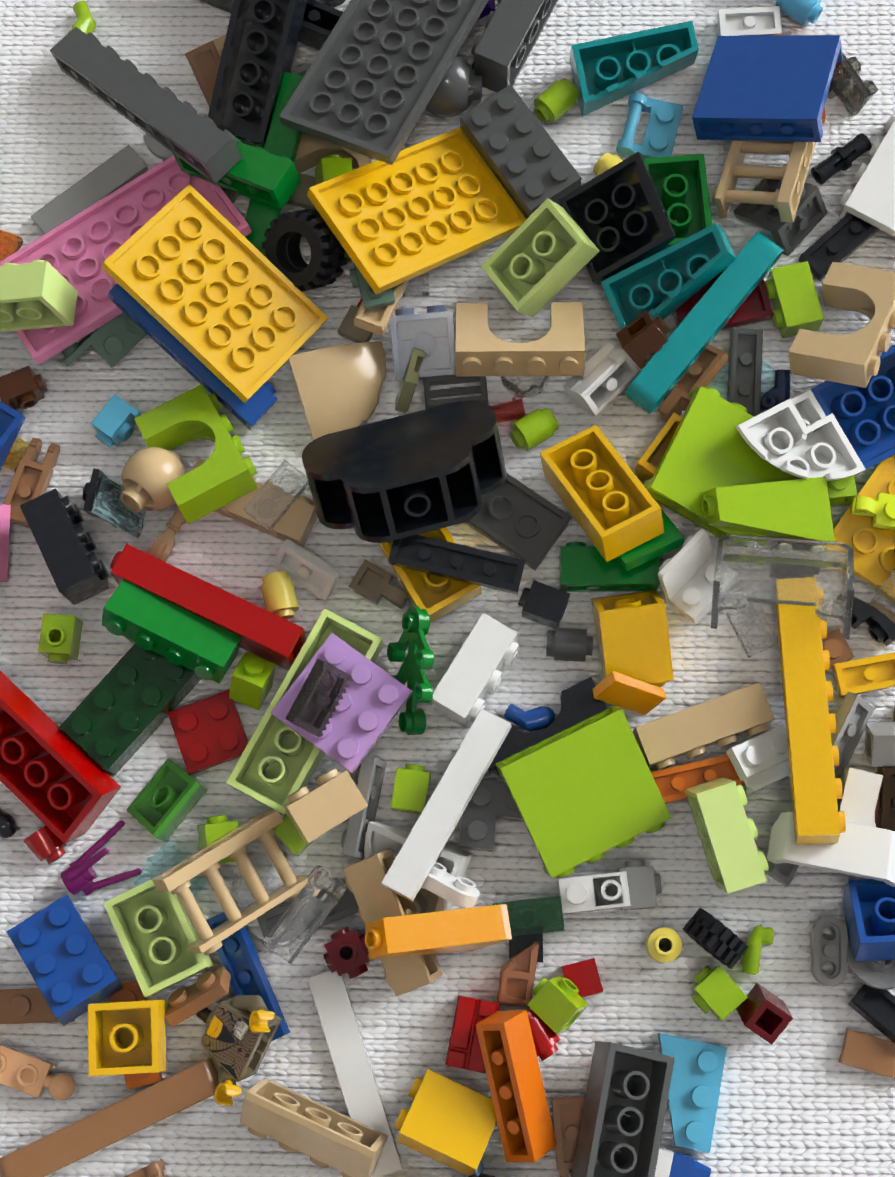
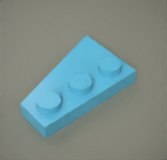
M658 1033L661 1054L675 1057L668 1094L674 1145L710 1153L727 1047Z

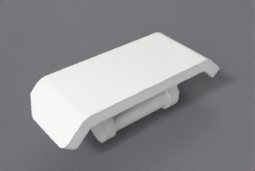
M782 812L771 828L767 860L774 864L790 863L883 881L895 887V831L846 822V831L840 833L838 843L796 845L793 812Z

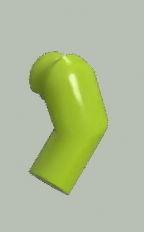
M762 925L753 927L746 941V945L749 948L743 954L742 972L751 975L759 974L762 944L770 946L774 941V930L771 927H762Z

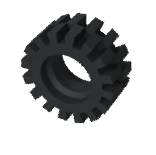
M701 908L697 910L683 928V931L729 969L735 966L749 948L728 927Z

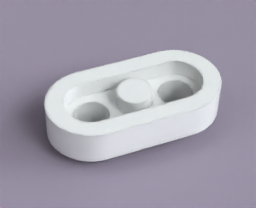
M435 862L422 887L454 905L462 908H474L480 892L475 888L476 884L467 878L451 875L446 872L445 866Z

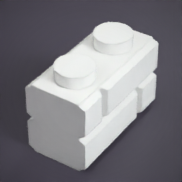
M607 342L585 364L584 376L571 377L563 385V388L578 408L596 417L636 378L640 370L625 350Z

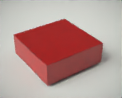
M595 958L561 966L564 977L577 986L578 994L581 997L603 992Z

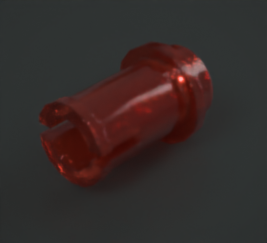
M512 397V401L491 406L496 416L497 424L515 419L519 420L526 415L522 398L516 400L515 397Z

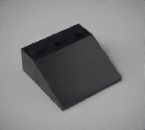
M640 152L633 154L559 199L560 205L600 250L586 264L592 282L601 286V282L660 252L677 237Z

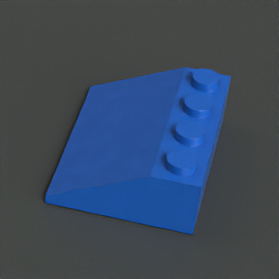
M894 344L889 347L887 352H882L879 371L876 376H871L866 388L831 381H824L811 388L825 415L828 416L833 413L866 470L895 455Z

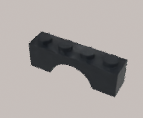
M592 677L561 692L559 715L547 728L531 733L511 728L490 764L488 773L496 771L499 775L495 766L496 763L606 710L607 707L603 701L594 699L592 689L596 685Z

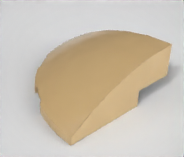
M382 341L331 346L299 353L289 358L313 440L330 433L358 427L365 420L368 421L379 403V393L383 380L386 377V360Z

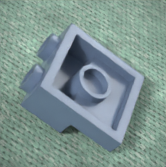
M445 305L427 306V313L418 314L414 313V308L396 309V316H392L390 320L395 380L403 379L413 347L423 350L425 353L418 373L420 374L419 378L455 375V335L452 310L446 311Z

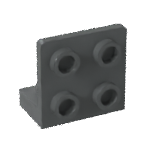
M763 179L752 191L775 192L776 189L781 188L782 181ZM806 182L793 223L781 222L779 211L774 208V205L740 203L733 211L736 218L770 231L775 244L784 250L782 254L789 256L828 213L819 188Z

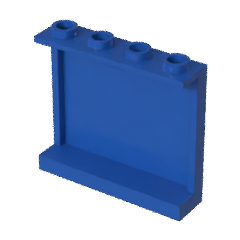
M840 35L718 36L692 116L697 140L821 142L823 135L821 116L836 62H843Z

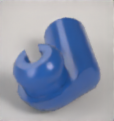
M510 704L505 711L504 718L526 731L533 732L551 725L555 720V713L553 709L546 706L524 711L514 704Z

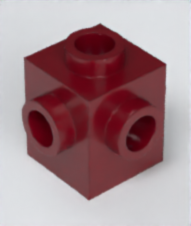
M345 927L330 935L332 941L325 944L327 953L323 954L331 973L337 971L339 976L348 974L349 978L353 979L368 971L366 965L373 962L374 959H369L368 948L365 944V934L362 935L361 931L356 929L350 932L349 927ZM345 946H349L353 950V956L348 960L344 959L341 954Z

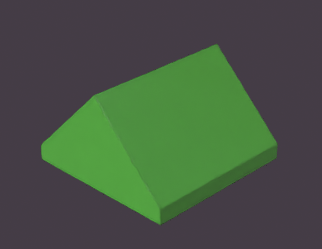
M168 758L126 811L153 836L166 842L208 789Z

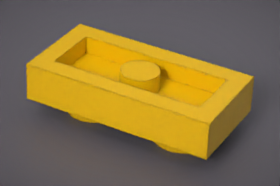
M895 652L833 664L832 669L839 698L845 697L847 692L862 694L895 687Z

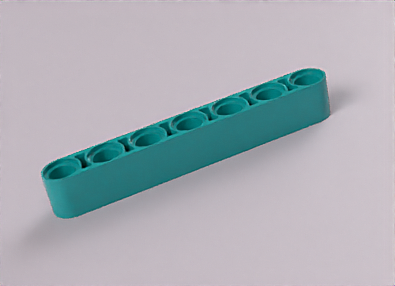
M759 231L756 232L738 253L737 259L723 271L667 339L668 342L663 345L659 352L655 353L636 376L624 395L648 414H651L771 270L784 250Z

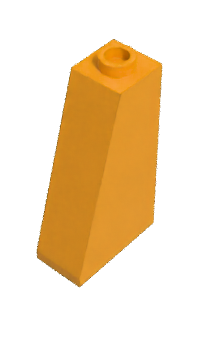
M506 904L386 917L365 924V944L368 948L370 960L474 951L512 939Z

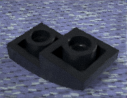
M847 594L840 597L834 604L837 608L836 613L844 624H851L856 629L865 622L869 626L867 630L871 637L878 643L882 642L886 647L895 640V623L870 604Z

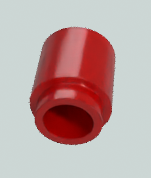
M529 1009L527 1014L536 1054L541 1061H544L559 1050L556 1043L561 1039L532 1009Z

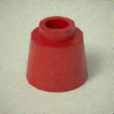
M46 825L23 841L40 861L46 859L48 864L66 854L63 847L67 844H64Z

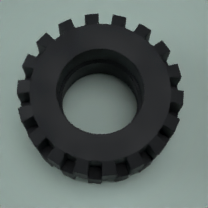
M316 208L283 213L278 215L279 218L273 219L270 222L271 228L266 229L264 233L267 240L262 242V249H265L266 253L264 256L301 292L325 287L335 282V277L342 275L344 270L341 266L347 265L348 258L344 257L346 251ZM302 236L310 246L311 258L309 264L304 261L300 252Z

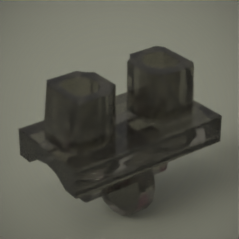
M843 54V62H836L827 99L837 96L848 113L853 116L858 114L864 105L873 98L878 88L872 80L863 81L858 74L861 71V64L855 56L846 58Z

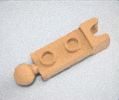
M0 1044V1084L37 1098L42 1097L45 1088L49 1090L50 1095L56 1100H67L73 1095L76 1084L71 1075L63 1072L54 1076L50 1075L54 1063Z

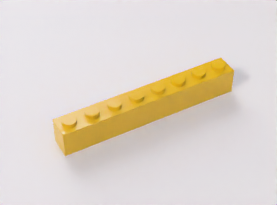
M816 577L776 579L774 594L795 844L838 843L840 833L846 831L844 811L838 812L837 799H842L841 778H835L834 766H839L838 745L832 746L831 734L836 733L835 713H829L828 702L833 701V686L831 681L826 682L825 670H830L829 650H823L822 639H827L826 619H820L819 609L824 608L823 589H817Z

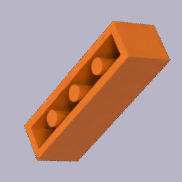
M527 1010L497 1011L475 1025L506 1162H536L554 1149L557 1143Z

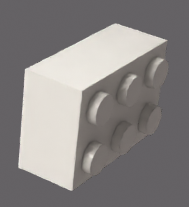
M482 613L434 690L431 701L432 708L465 728L470 721L474 722L480 710L485 708L483 706L485 702L483 699L486 694L493 695L502 680L500 678L502 675L500 671L505 665L509 668L518 655L517 632L487 614Z

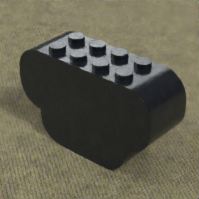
M476 400L458 401L330 433L313 440L302 452L304 469L320 523L331 529L354 528L355 534L360 539L372 543L390 542L463 523L473 518L481 510L483 505L482 495L500 487L507 476L494 411L487 403Z

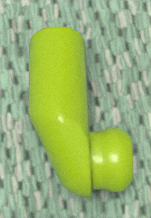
M85 1L75 3L73 10L77 20L69 32L77 27L86 34L89 32L93 33L96 29V24Z

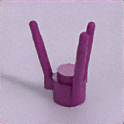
M123 820L119 821L80 858L69 864V868L61 872V879L71 894L76 895L83 891L87 896L97 889L130 879L142 873V870L137 868L97 882L92 881L96 878V873L92 866L107 855L109 849L103 848L98 853L96 852L125 825Z

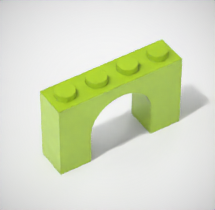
M202 384L134 418L148 447H159L169 451L194 440L215 442L212 454L202 465L166 483L188 524L258 489L252 477L258 473L250 457L242 458L241 454L246 451L237 434L233 437L230 436L229 433L234 431L227 415L224 413L219 416L218 412L222 410V407L214 392L208 395Z

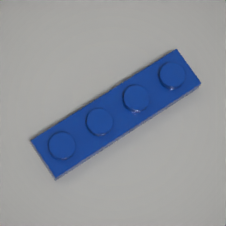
M223 911L206 921L211 930L227 921L228 918ZM245 925L222 940L223 946L216 950L222 966L231 974L230 985L234 995H260L268 1011H273L275 1015L282 1018L272 1039L274 1041L291 1032Z

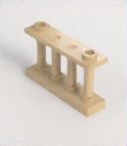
M732 141L719 185L714 187L712 193L713 205L717 206L719 217H727L730 203L774 205V208L779 211L781 222L793 223L816 142ZM746 153L789 155L788 164H783V167L742 165ZM738 178L775 179L782 181L781 188L776 189L775 192L735 190Z
M278 810L260 813L152 879L158 892L171 891L172 894H177L195 928L199 939L187 946L190 952L204 953V955L215 952L223 946L222 940L284 900L288 899L291 901L306 893L305 887L314 882L312 875H298L295 877L273 835L276 832L274 827L284 822ZM255 839L258 842L262 841L284 885L269 894L266 892L246 853L248 850L246 845ZM227 856L230 859L234 858L256 900L254 904L241 912L218 871L220 867L218 862ZM198 874L206 877L228 918L227 921L213 930L208 925L189 889L191 885L189 880Z

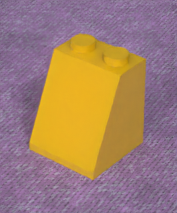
M649 590L591 598L603 678H606L614 671L657 687L664 686L667 681H674L666 605L657 591Z

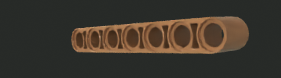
M211 1059L200 1062L1 1157L0 1177L47 1176L214 1096L219 1081Z

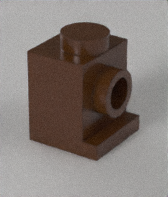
M646 310L616 335L625 352L642 369L646 366L644 359L655 355L668 342L665 335L670 332V329L659 316L654 319Z
M30 366L0 377V399L14 410L35 406L39 400L45 398L44 392L48 391L41 373L36 375Z

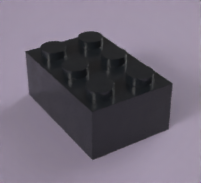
M55 488L20 505L57 589L73 605H76L109 589L105 580L110 577L103 561L98 559L95 552H92L97 549L90 533L86 532L81 522L84 521L77 505H73L68 495L63 497Z

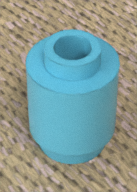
M777 0L775 4L780 6L781 13L804 27L809 22L814 24L823 11V7L820 6L822 0Z

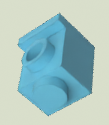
M114 394L91 422V425L97 431L95 437L109 448L113 444L118 447L122 441H126L131 437L135 430L134 425L136 424L134 418L140 416L141 413Z

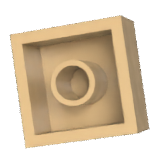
M336 768L331 769L315 779L318 785L313 789L308 790L305 786L286 797L289 803L283 806L303 842L310 843L368 807L347 770L338 773Z

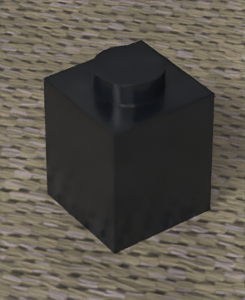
M533 580L530 589L524 587L518 603L519 606L523 607L521 617L553 629L559 628L570 599V593Z

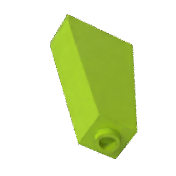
M826 477L715 487L703 492L704 497L701 507L704 516L707 517L708 525L818 546L835 542Z

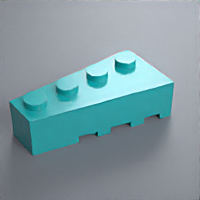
M693 21L572 45L569 60L575 87L579 93L578 101L582 117L693 65L699 51Z
M714 223L605 279L601 284L622 330L646 310L654 319L659 316L664 320L737 258L725 231Z

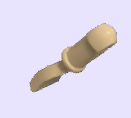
M178 507L169 523H166L167 530L157 536L148 554L164 562L167 561L175 545L174 536L176 532L180 533V528L185 521Z

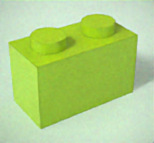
M808 261L771 269L767 280L764 282L769 300L772 301L774 308L772 310L774 328H779L782 338L797 335L799 329L818 331L824 317Z

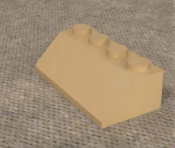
M265 1077L250 1088L244 1096L240 1124L247 1126V1130L251 1134L260 1138L268 1136L278 1141L282 1149L292 1153L299 1151L310 1156V1161L315 1165L323 1168L331 1166L341 1171L343 1177L372 1176L388 1135Z

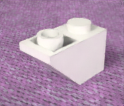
M627 871L558 879L562 914L585 913L631 906Z

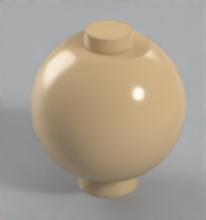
M159 447L143 448L131 455L126 461L121 474V484L124 490L120 494L122 503L134 513H139L142 509L161 511L173 506L176 502L166 483L186 474L181 457L172 450L168 451Z

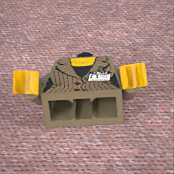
M236 995L233 998L220 1002L218 1005L212 1003L196 1013V1016L208 1025L201 1039V1044L208 1052L218 1075L219 1085L215 1089L214 1099L219 1105L232 1106V1096L238 1097L242 1092L241 1087L236 1085V1081L239 1082L257 1073L282 1020L273 1011H268L260 995Z

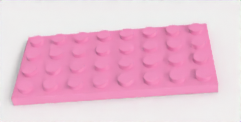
M173 155L0 261V266L4 263L22 264L31 263L33 260L47 261L78 291L74 326L16 331L37 365L39 366L123 313L108 298V292L117 282L101 268L103 262L189 184L244 237L252 233L249 224L219 185L183 172Z

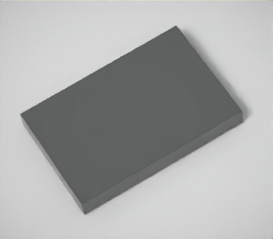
M507 473L506 479L500 487L482 495L483 505L481 510L464 523L514 557L525 560V564L536 571L572 521V517Z

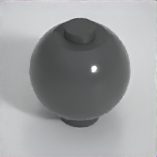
M456 55L425 109L440 117H454L463 113L469 108L473 100L481 101L483 75H475L471 65Z

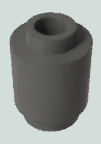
M556 628V631H547V657H554V660L585 662L586 655L592 656L593 636H587V629Z

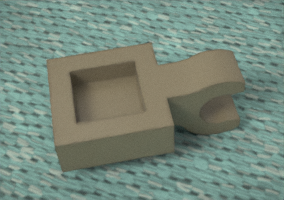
M366 559L349 585L350 590L378 605L383 597L396 607L403 609L409 600L406 597L407 593L391 585L394 579L391 573Z

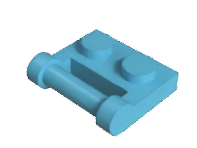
M631 93L628 100L630 108L623 136L617 143L616 152L626 157L640 152L643 159L671 157L683 105L647 98L642 93ZM641 111L650 113L643 144L638 145L634 143V138Z

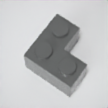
M481 780L462 814L460 849L493 852L496 819L524 822L505 782Z

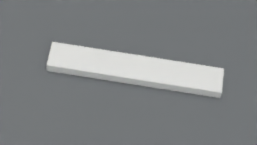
M483 709L480 710L381 882L385 888L413 902L512 727L510 722Z
M330 970L308 977V984L350 1118L388 1135L371 1177H382L402 1170L403 1165L344 978L339 976L337 971L331 973Z

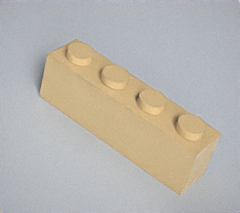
M198 458L194 469L202 465L206 460ZM256 481L258 489L214 511L285 541L289 538L303 548L318 517L315 506H313L314 502L302 495H296L294 498L284 494L285 490L276 484L268 482L265 486Z
M758 682L634 728L633 734L644 758L647 759L648 767L655 766L657 770H662L675 765L674 759L687 755L689 760L707 753L705 747L717 743L718 747L722 748L737 742L736 736L748 732L750 737L766 732L769 730L767 725L775 720L761 683Z
M391 848L343 868L346 875V885L354 894L359 906L358 913L364 924L386 917L418 914L412 901L385 888L381 884L395 860ZM435 954L380 959L385 969L386 982L393 989L395 996L430 984L443 975Z

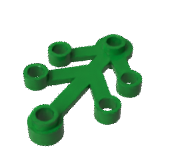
M410 606L407 612L403 614V633L398 642H390L387 647V657L390 662H403L397 675L391 676L403 685L407 681V688L413 692L406 702V711L400 713L398 720L400 730L406 732L407 735H422L425 732L426 715L422 708H417V703H430L433 698V688L428 682L424 671L432 669L434 665V654L429 648L425 637L429 631L430 619L427 610L420 609L418 606Z

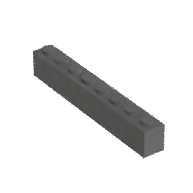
M75 27L50 49L57 64L65 74L216 184L242 159L236 147L238 141L231 132L226 129L224 131L220 130L210 117L199 115L189 102L184 101L182 103L168 87L161 88L150 74L145 73L143 75L130 60H122L110 46L105 48L92 33L86 34Z

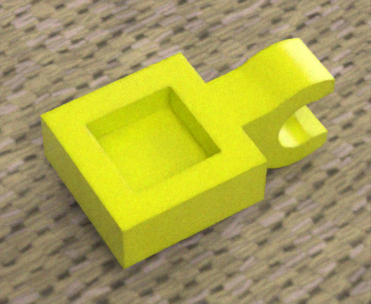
M879 492L875 500L865 496H857L856 500L852 501L851 514L873 517L872 527L895 531V495Z

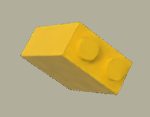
M427 1069L423 1079L416 1077L408 1096L414 1099L409 1111L402 1108L394 1128L400 1131L396 1142L467 1176L474 1175L497 1122L493 1101L491 1098Z

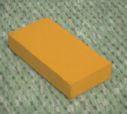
M614 671L592 689L594 699L642 715H646L666 699L663 688Z

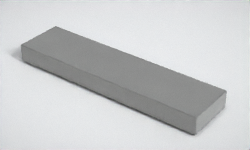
M127 145L31 215V218L40 230L46 234L147 172L148 167L131 146Z

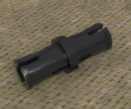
M859 133L843 147L833 149L828 158L811 168V174L815 181L819 184H824L839 171L849 169L853 161L871 150L870 140L863 133Z

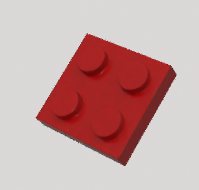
M230 690L167 713L189 775L241 757L248 744L235 702L229 698Z

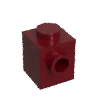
M756 983L747 994L748 998L736 1010L744 1026L772 1045L793 1017L783 1000Z

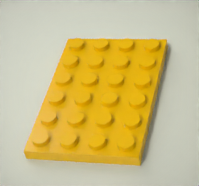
M460 127L401 150L392 165L376 160L312 186L307 193V197L376 295L513 234L527 220Z
M190 184L110 255L101 266L106 273L244 403L329 318Z

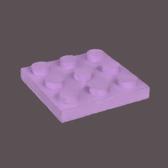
M331 633L272 710L271 714L353 774L413 692L342 639Z

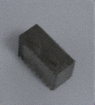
M317 659L285 719L317 737L323 736L322 731L327 730L325 725L330 723L329 718L333 717L332 712L336 711L335 706L340 705L338 700L343 699L342 694L346 693L345 688L350 687L348 682L353 681L352 676L325 661Z

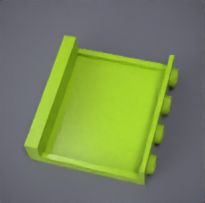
M700 386L689 392L688 397L691 398V401L653 477L646 480L643 485L656 502L746 554L750 555L761 552L768 539L767 536L707 524V517L704 516L701 507L704 497L703 492L715 487L796 480L797 477L781 471L767 460L761 458L742 438L736 427L753 418L752 415L747 413L748 410L744 406L726 401L720 397L721 394L711 387Z
M612 706L495 764L499 775L504 779L545 866L543 869L550 878L555 876L558 879L566 877L575 871V866L585 861L588 864L596 862L605 856V851L615 846L617 849L626 847L635 841V836L645 831L647 834L656 832L665 826V821L672 818L623 710L616 706Z

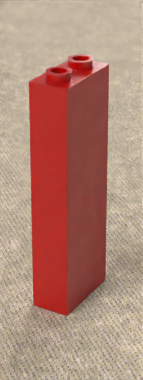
M129 544L125 545L122 552L118 551L112 559L110 565L112 569L111 574L118 585L124 579L242 637L240 648L276 663V665L288 671L306 641L302 627Z

